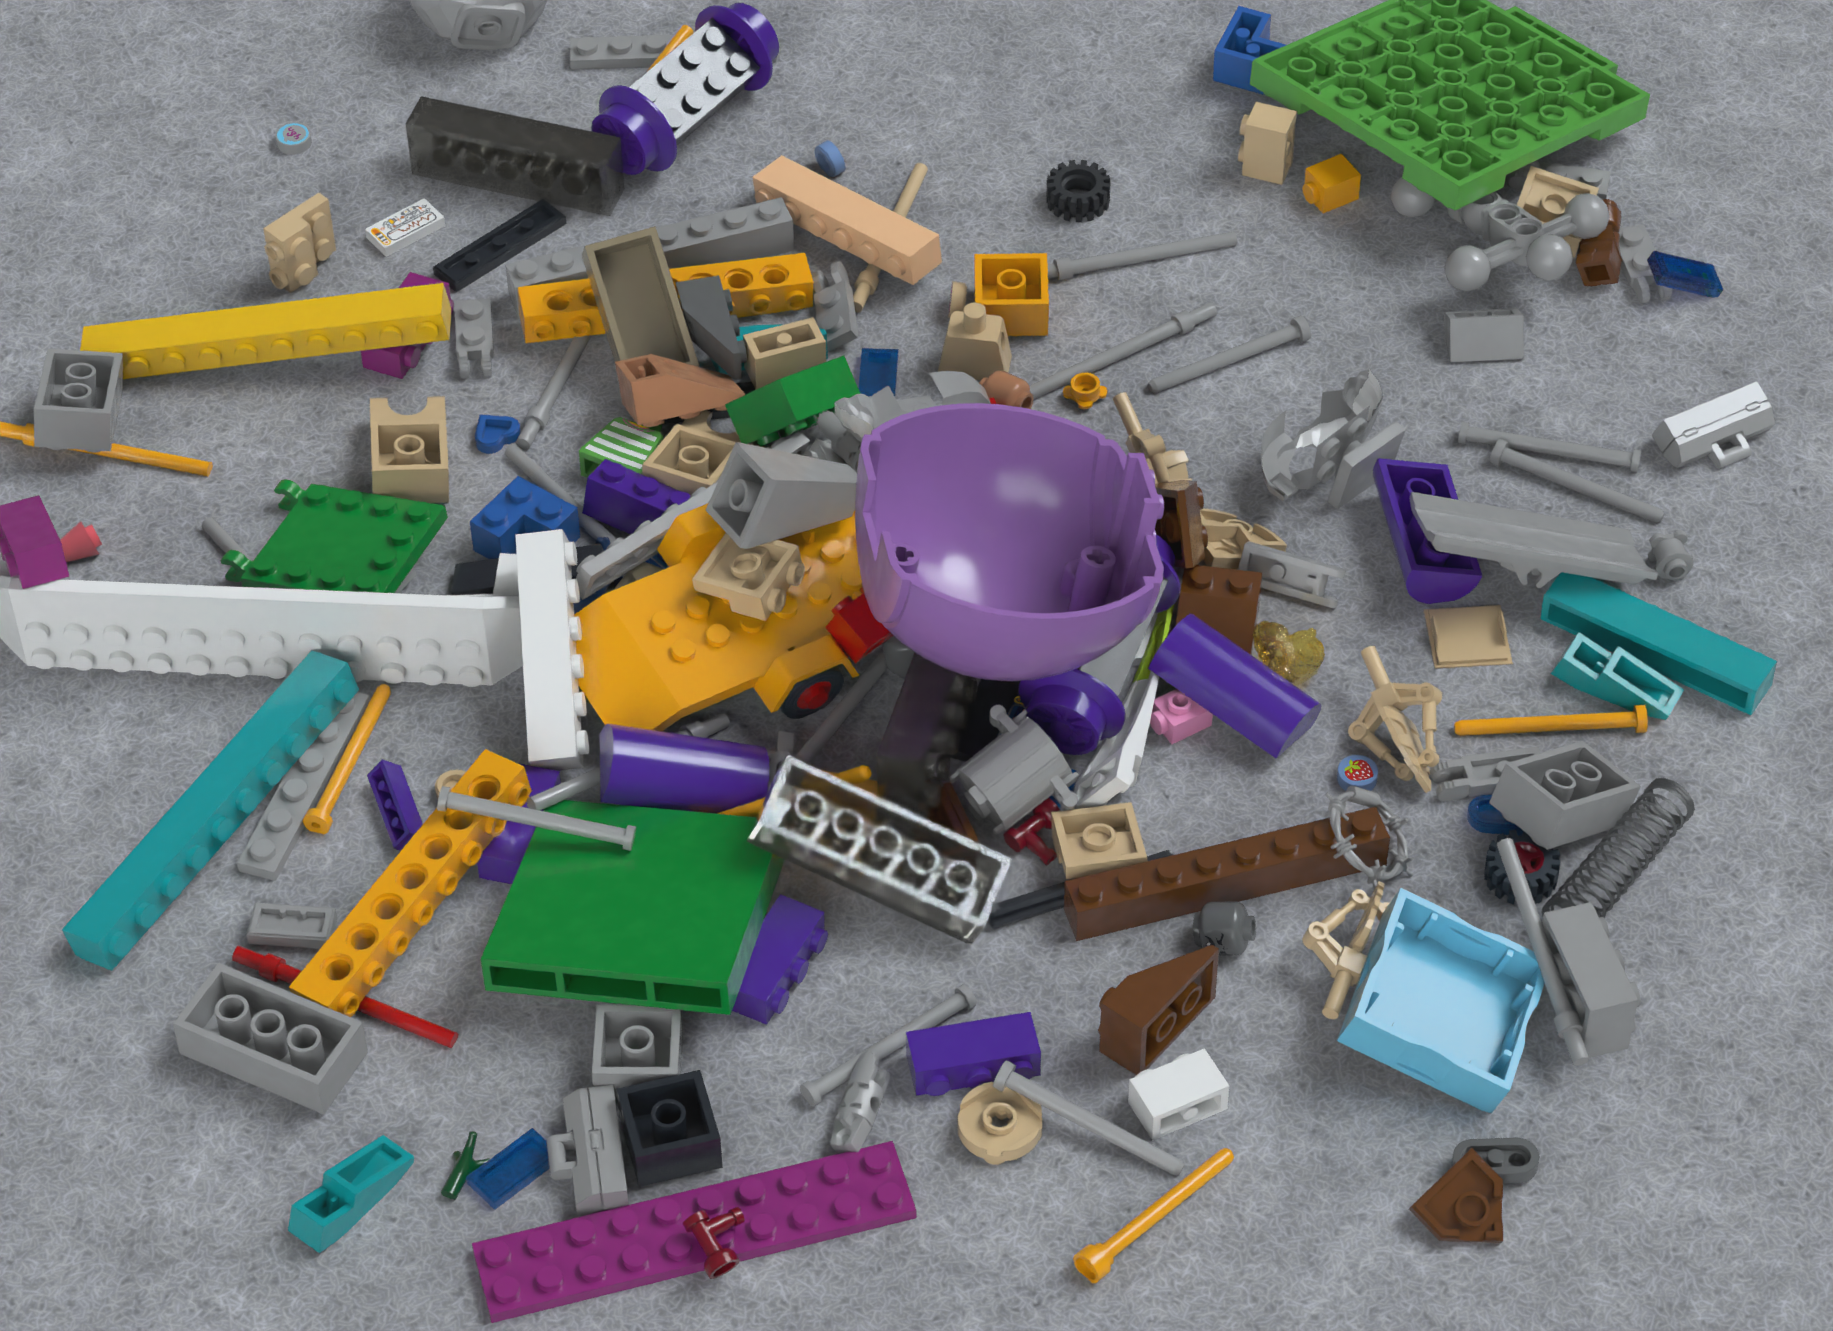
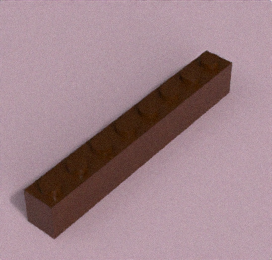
M1371 807L1346 813L1345 815L1349 817L1348 821L1341 817V834L1344 839L1351 834L1354 835V838L1349 841L1351 845H1357L1352 851L1369 868L1375 866V860H1379L1380 867L1382 865L1387 866L1390 836L1377 808ZM1330 818L1065 881L1064 912L1076 941L1199 912L1207 902H1240L1362 871L1353 867L1344 855L1336 859L1333 857L1338 851L1336 850L1337 848L1331 849V845L1336 844L1337 841L1331 827Z

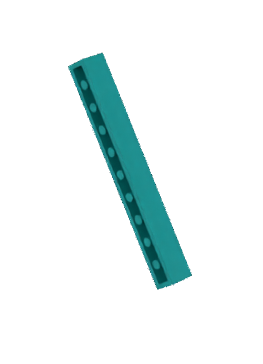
M311 650L64 926L62 931L76 956L111 971L119 964L359 691L348 662Z

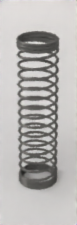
M1656 778L1644 790L1643 794L1637 798L1636 802L1630 806L1629 810L1623 814L1622 818L1616 822L1615 826L1609 830L1608 834L1602 838L1601 842L1595 846L1594 850L1588 854L1587 859L1581 862L1580 867L1574 870L1573 874L1566 879L1565 884L1559 887L1558 892L1552 895L1551 899L1545 903L1541 911L1542 917L1545 912L1550 911V906L1551 911H1554V905L1561 907V909L1576 906L1577 904L1572 901L1570 895L1579 898L1584 903H1589L1579 893L1577 887H1581L1598 899L1602 908L1596 906L1594 908L1602 912V915L1599 917L1605 918L1606 912L1613 908V905L1620 900L1621 895L1627 892L1628 887L1633 885L1635 879L1641 876L1642 871L1648 868L1649 863L1655 860L1656 854L1662 852L1663 846L1669 844L1670 838L1674 837L1677 830L1681 829L1683 824L1693 816L1695 810L1694 802L1686 789L1670 779ZM1661 788L1675 794L1686 806V816H1682L1679 808L1671 800L1662 795L1654 794L1653 789ZM1655 797L1668 802L1675 808L1679 816L1665 810ZM1643 804L1646 811L1640 810L1639 805ZM1647 805L1650 806L1651 810L1658 817L1672 823L1673 827L1666 826L1658 817L1651 814ZM1636 812L1639 819L1632 818V813ZM1640 813L1650 816L1655 823L1662 826L1666 835L1657 833L1652 826L1644 822ZM1625 821H1629L1632 827L1625 826ZM1633 821L1643 824L1648 831L1655 834L1659 843L1650 841L1646 835L1637 830ZM1618 829H1622L1625 835L1618 834ZM1626 829L1636 832L1640 838L1648 842L1652 851L1643 849L1640 844L1631 839ZM1611 837H1615L1618 843L1611 842ZM1619 837L1625 838L1634 847L1641 850L1645 859L1636 857L1628 848L1624 847ZM1608 845L1611 852L1604 850L1603 846ZM1612 845L1623 849L1627 855L1635 860L1638 867L1629 865L1622 857L1618 856ZM1654 846H1659V849L1655 851ZM1601 853L1604 860L1598 859L1596 854ZM1605 853L1612 855L1625 865L1630 871L1631 876L1622 873L1611 864ZM1647 854H1652V857L1648 859ZM1594 861L1597 868L1590 867L1589 862ZM1598 862L1608 865L1614 872L1618 873L1624 884L1614 881L1601 869ZM1640 862H1645V865L1641 867ZM1587 869L1590 876L1583 875L1582 870ZM1591 870L1602 874L1607 880L1612 882L1617 892L1607 889L1593 876ZM1633 870L1638 871V873L1634 875ZM1575 878H1580L1583 885L1575 883ZM1584 878L1596 883L1598 887L1606 892L1610 900L1599 897L1588 887ZM1626 878L1631 879V881L1627 883ZM1568 886H1573L1576 893L1569 892ZM1618 886L1624 887V889L1620 891ZM1566 894L1568 899L1561 897V895ZM1611 894L1617 895V897L1613 900ZM1604 902L1610 903L1609 907L1605 908Z

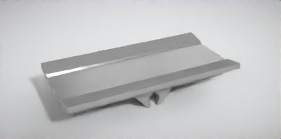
M1411 492V510L1427 540L1431 541L1436 551L1498 561L1502 567L1513 572L1515 571L1521 584L1524 586L1528 583L1526 578L1530 571L1532 575H1539L1538 579L1535 580L1537 588H1541L1561 572L1634 585L1646 578L1657 580L1658 572L1647 567L1634 547V540L1630 529Z

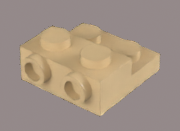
M1530 166L1517 206L1544 224L1562 216L1566 204L1576 195L1590 193L1597 196L1599 188ZM1570 234L1563 237V239L1569 244L1572 256L1575 258L1579 242L1582 238Z
M317 193L263 228L266 241L265 252L268 255L270 265V279L278 289L284 288L290 293L301 286L308 285L318 275L316 263L326 260L336 251L329 200L321 193Z
M725 533L695 574L692 582L695 591L729 600L732 612L766 621L772 611L779 613L783 609L786 601V591L791 585L798 586L802 582L805 567L801 560L798 545L775 540L749 549H743Z
M1132 802L1051 812L1052 839L1058 861L1063 865L1066 879L1080 878L1147 862V854Z

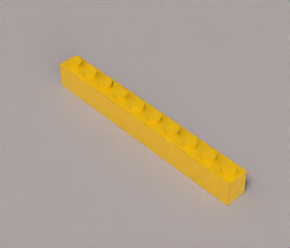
M444 283L115 322L83 326L80 351L123 353V379L438 342L450 340L451 306Z

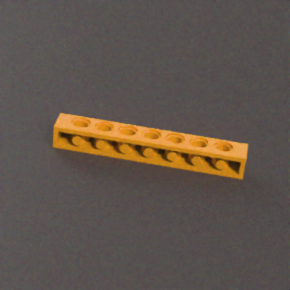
M805 253L669 269L675 290L676 282L719 275L723 290L729 289L731 293L733 311H729L730 315L736 314L737 318L790 310L796 311L813 307L814 282ZM589 279L518 287L519 316L525 344L574 338L575 336L606 334Z
M484 749L451 789V792L522 807L527 802L532 790L524 766ZM436 808L289 986L290 992L352 1017L356 1013L360 1002L372 987L377 986L381 982L389 966L398 956H401L406 951L409 942L422 926L429 923L434 911L445 897L455 891L458 881L471 866H474L479 861L482 851L494 837L502 833L507 820L447 808V811L444 812Z

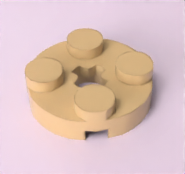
M988 1082L975 1087L963 1098L957 1116L958 1135L963 1145L971 1153L984 1158L990 1164L999 1165L1005 1161L1015 1160L1026 1155L1037 1145L1042 1136V1108L1040 1104L1008 1087L1001 1092L992 1087L993 1082ZM996 1116L1000 1120L1005 1118L1010 1120L1007 1122V1126L996 1127L992 1125V1118Z

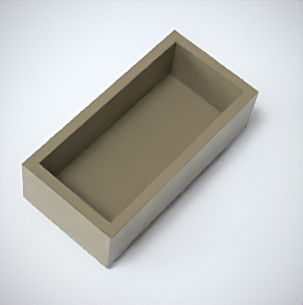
M656 226L584 246L582 259L614 361L617 362L653 354L699 367Z

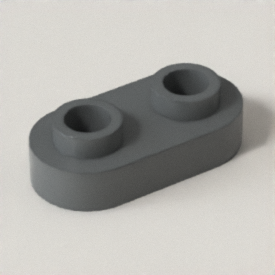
M1518 1137L1468 1139L1460 1142L1453 1152L1451 1167L1473 1148L1503 1179V1184L1523 1183L1531 1180L1537 1173L1540 1158L1539 1151L1532 1142ZM1517 1161L1523 1166H1512L1510 1162Z

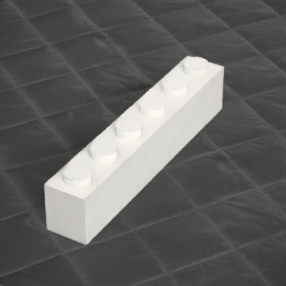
M563 529L517 534L516 553L528 762L531 766L556 771L584 768L583 754L589 753V742L586 730H581L580 716H586L587 708L584 692H579L578 678H584V664L582 655L576 653V641L582 639L579 616L574 617L573 604L579 603L580 600L577 579H572L571 566L577 565L576 546L574 542H569Z

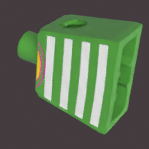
M622 417L614 418L579 450L581 476L588 478L605 459L619 463L630 470L642 474V464L663 440V435L660 433L662 424L654 427H645Z

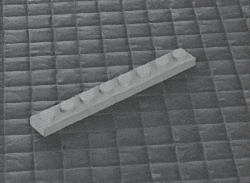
M799 431L788 439L785 437L780 438L770 449L803 455L808 448L810 440ZM719 479L708 488L700 487L684 503L671 505L664 511L661 517L653 522L649 520L643 522L627 538H617L604 552L596 557L594 555L586 557L576 570L578 572L576 579L580 598L582 600L659 553L657 548L674 519L680 514L709 503Z

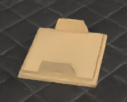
M1501 605L1424 609L1435 669L1513 664Z

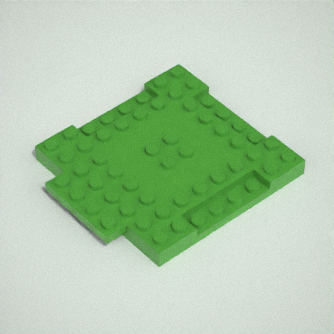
M1388 0L1254 59L1250 76V85L1263 92L1266 96L1283 104L1288 109L1297 111L1299 115L1312 109L1318 115L1340 126L1342 130L1353 134L1366 142L1368 146L1379 150L1392 158L1394 162L1403 165L1402 179L1454 211L1503 188L1507 174L1585 136L1600 141L1645 119L1650 98L1649 93L1616 75L1618 65L1516 6L1503 10L1488 0Z

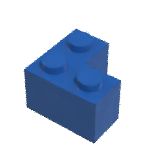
M1238 6L1214 50L1213 81L1265 95L1250 85L1252 61L1286 46V44L1270 40L1271 14Z
M517 476L470 520L473 551L487 559L499 558L500 553L517 554V534L563 529L569 542L575 543L581 537L578 507L520 476Z

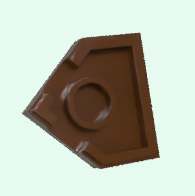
M1473 1148L1409 1208L1439 1241L1503 1242V1179Z

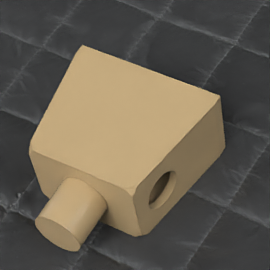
M976 302L967 304L964 307V312L955 311L951 313L938 372H964L975 380H982L984 377L988 378L995 371L1009 373L1012 354L1004 319L998 315L986 314L984 305Z

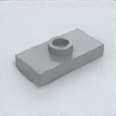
M254 903L247 931L248 944L320 949L334 933L337 920L336 908Z

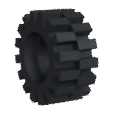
M1069 160V166H1066L1063 162L1058 164V170L1053 168L1050 171V175L1047 176L1046 203H1048L1049 210H1054V215L1057 217L1064 214L1065 221H1070L1071 217H1076V222H1082V217H1086L1087 221L1094 220V214L1098 217L1102 216L1103 210L1107 211L1110 203L1111 183L1110 176L1106 175L1107 171L1104 168L1098 170V164L1094 162L1091 166H1087V160H1081V164H1076L1075 160ZM1071 189H1085V190H1088V192H1085V193H1072V192H1069L1068 190H1071Z

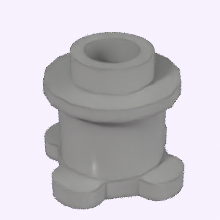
M1678 530L1672 534L1665 535L1657 533L1649 539L1652 549L1648 553V557L1651 562H1657L1655 570L1660 578L1679 580L1692 570L1694 565L1693 558L1686 552L1684 543L1688 541L1685 531Z

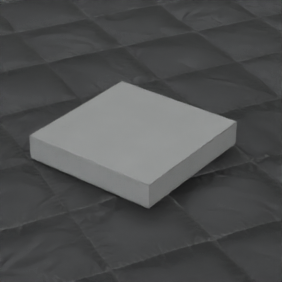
M1397 421L1392 422L1342 457L1328 498V503L1337 510L1375 484L1373 467L1377 458L1395 460L1405 433V429Z

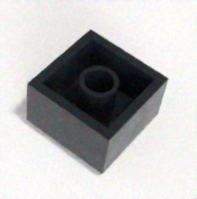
M700 1070L616 1089L619 1118L639 1187L723 1168L721 1138Z

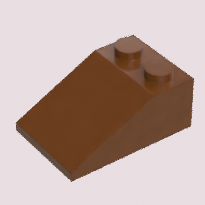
M1192 480L1156 483L1157 494L1162 495L1164 500L1163 516L1161 519H1157L1155 525L1156 535L1161 537L1174 552L1175 567L1194 568L1205 558L1204 548L1208 546L1207 530L1201 524L1200 510L1204 507L1202 490L1200 487H1197V481Z
M1196 565L1194 568H1184L1176 625L1187 615L1193 614L1252 655L1260 606L1262 573Z
M1214 945L1204 947L1131 974L1116 988H1109L1099 1003V1008L1101 1009L1100 1026L1098 1028V1033L1100 1034L1099 1052L1135 1075L1147 1070L1215 999L1219 948Z

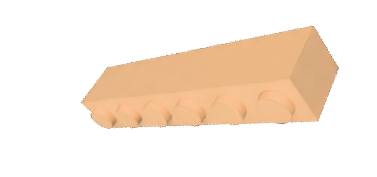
M782 155L752 177L756 203L782 197L793 219V224L809 231L814 236L836 245L842 250H846L865 262L881 268L894 277L914 285L942 263L939 234Z

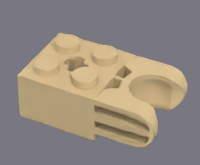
M445 396L427 397L425 408L413 415H401L394 412L389 407L387 398H370L373 494L427 503H449Z
M701 411L699 416L685 419L681 425L676 424L642 464V475L654 478L658 482L692 495L700 487L708 488L716 483L724 470L735 443H741L737 432L720 433L712 430L710 420L713 412ZM757 441L749 444L759 446Z

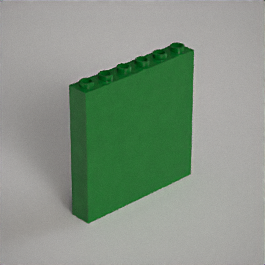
M563 800L545 808L544 812L625 829L627 825L636 826L633 847L629 851L623 849L621 844L536 827L480 959L485 991L731 1015L788 852L785 820Z

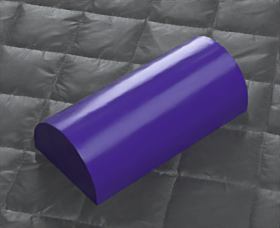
M1377 458L1373 467V478L1409 595L1425 604L1450 602L1466 596L1478 585L1482 578L1477 558L1436 551L1431 541L1427 540L1411 510L1410 504L1411 492L1458 500L1448 465Z
M1193 614L1187 615L1173 628L1157 650L1148 667L1149 670L1274 758H1278L1313 726L1322 706L1314 698Z
M606 724L600 733V802L717 814L765 798L767 795L769 757L764 746L615 724Z

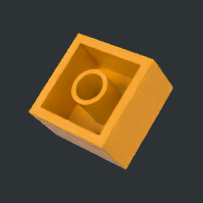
M1047 253L974 254L975 302L984 305L986 314L998 315L1004 319L1007 336H1048L1049 294Z

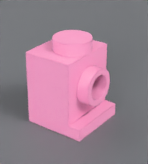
M1175 689L1154 699L1150 724L1156 734H1163L1171 744H1174L1212 726L1213 714L1178 689Z

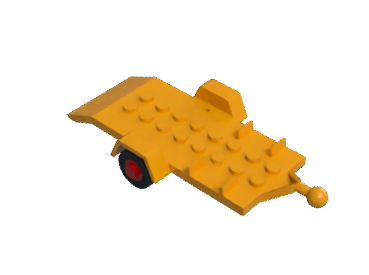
M709 503L677 516L657 548V551L669 568L605 593L574 614V617L579 616L582 629V639L576 641V653L582 655L584 664V678H578V686L584 692V695L605 725L615 724L663 731L680 718L750 688L755 689L771 713L778 711L780 708L791 719L804 718L826 707L838 695L844 683V677L837 665L843 664L852 678L859 676L843 652V648L825 628L835 616L831 610L847 596L854 600L861 595L859 589L863 585L857 553L855 510L852 517L778 539L799 546L805 573L802 582L798 586L791 585L786 591V601L783 609L779 613L772 611L766 621L732 612L729 600L694 590L693 577L726 532L706 511Z

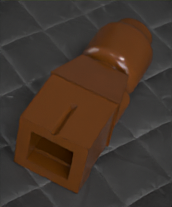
M1602 199L1609 210V220L1606 229L1597 237L1581 239L1579 242L1580 251L1576 258V266L1584 286L1592 287L1619 282L1621 262H1623L1619 247V231L1622 217L1617 204L1610 199Z

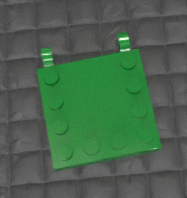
M283 479L275 487L274 492L285 495L278 506L280 509L290 512L256 558L251 561L239 551L228 550L220 561L221 564L232 566L225 574V579L231 582L241 581L243 587L395 593L447 520L448 515L445 505L317 484H310L307 490H303L295 482Z

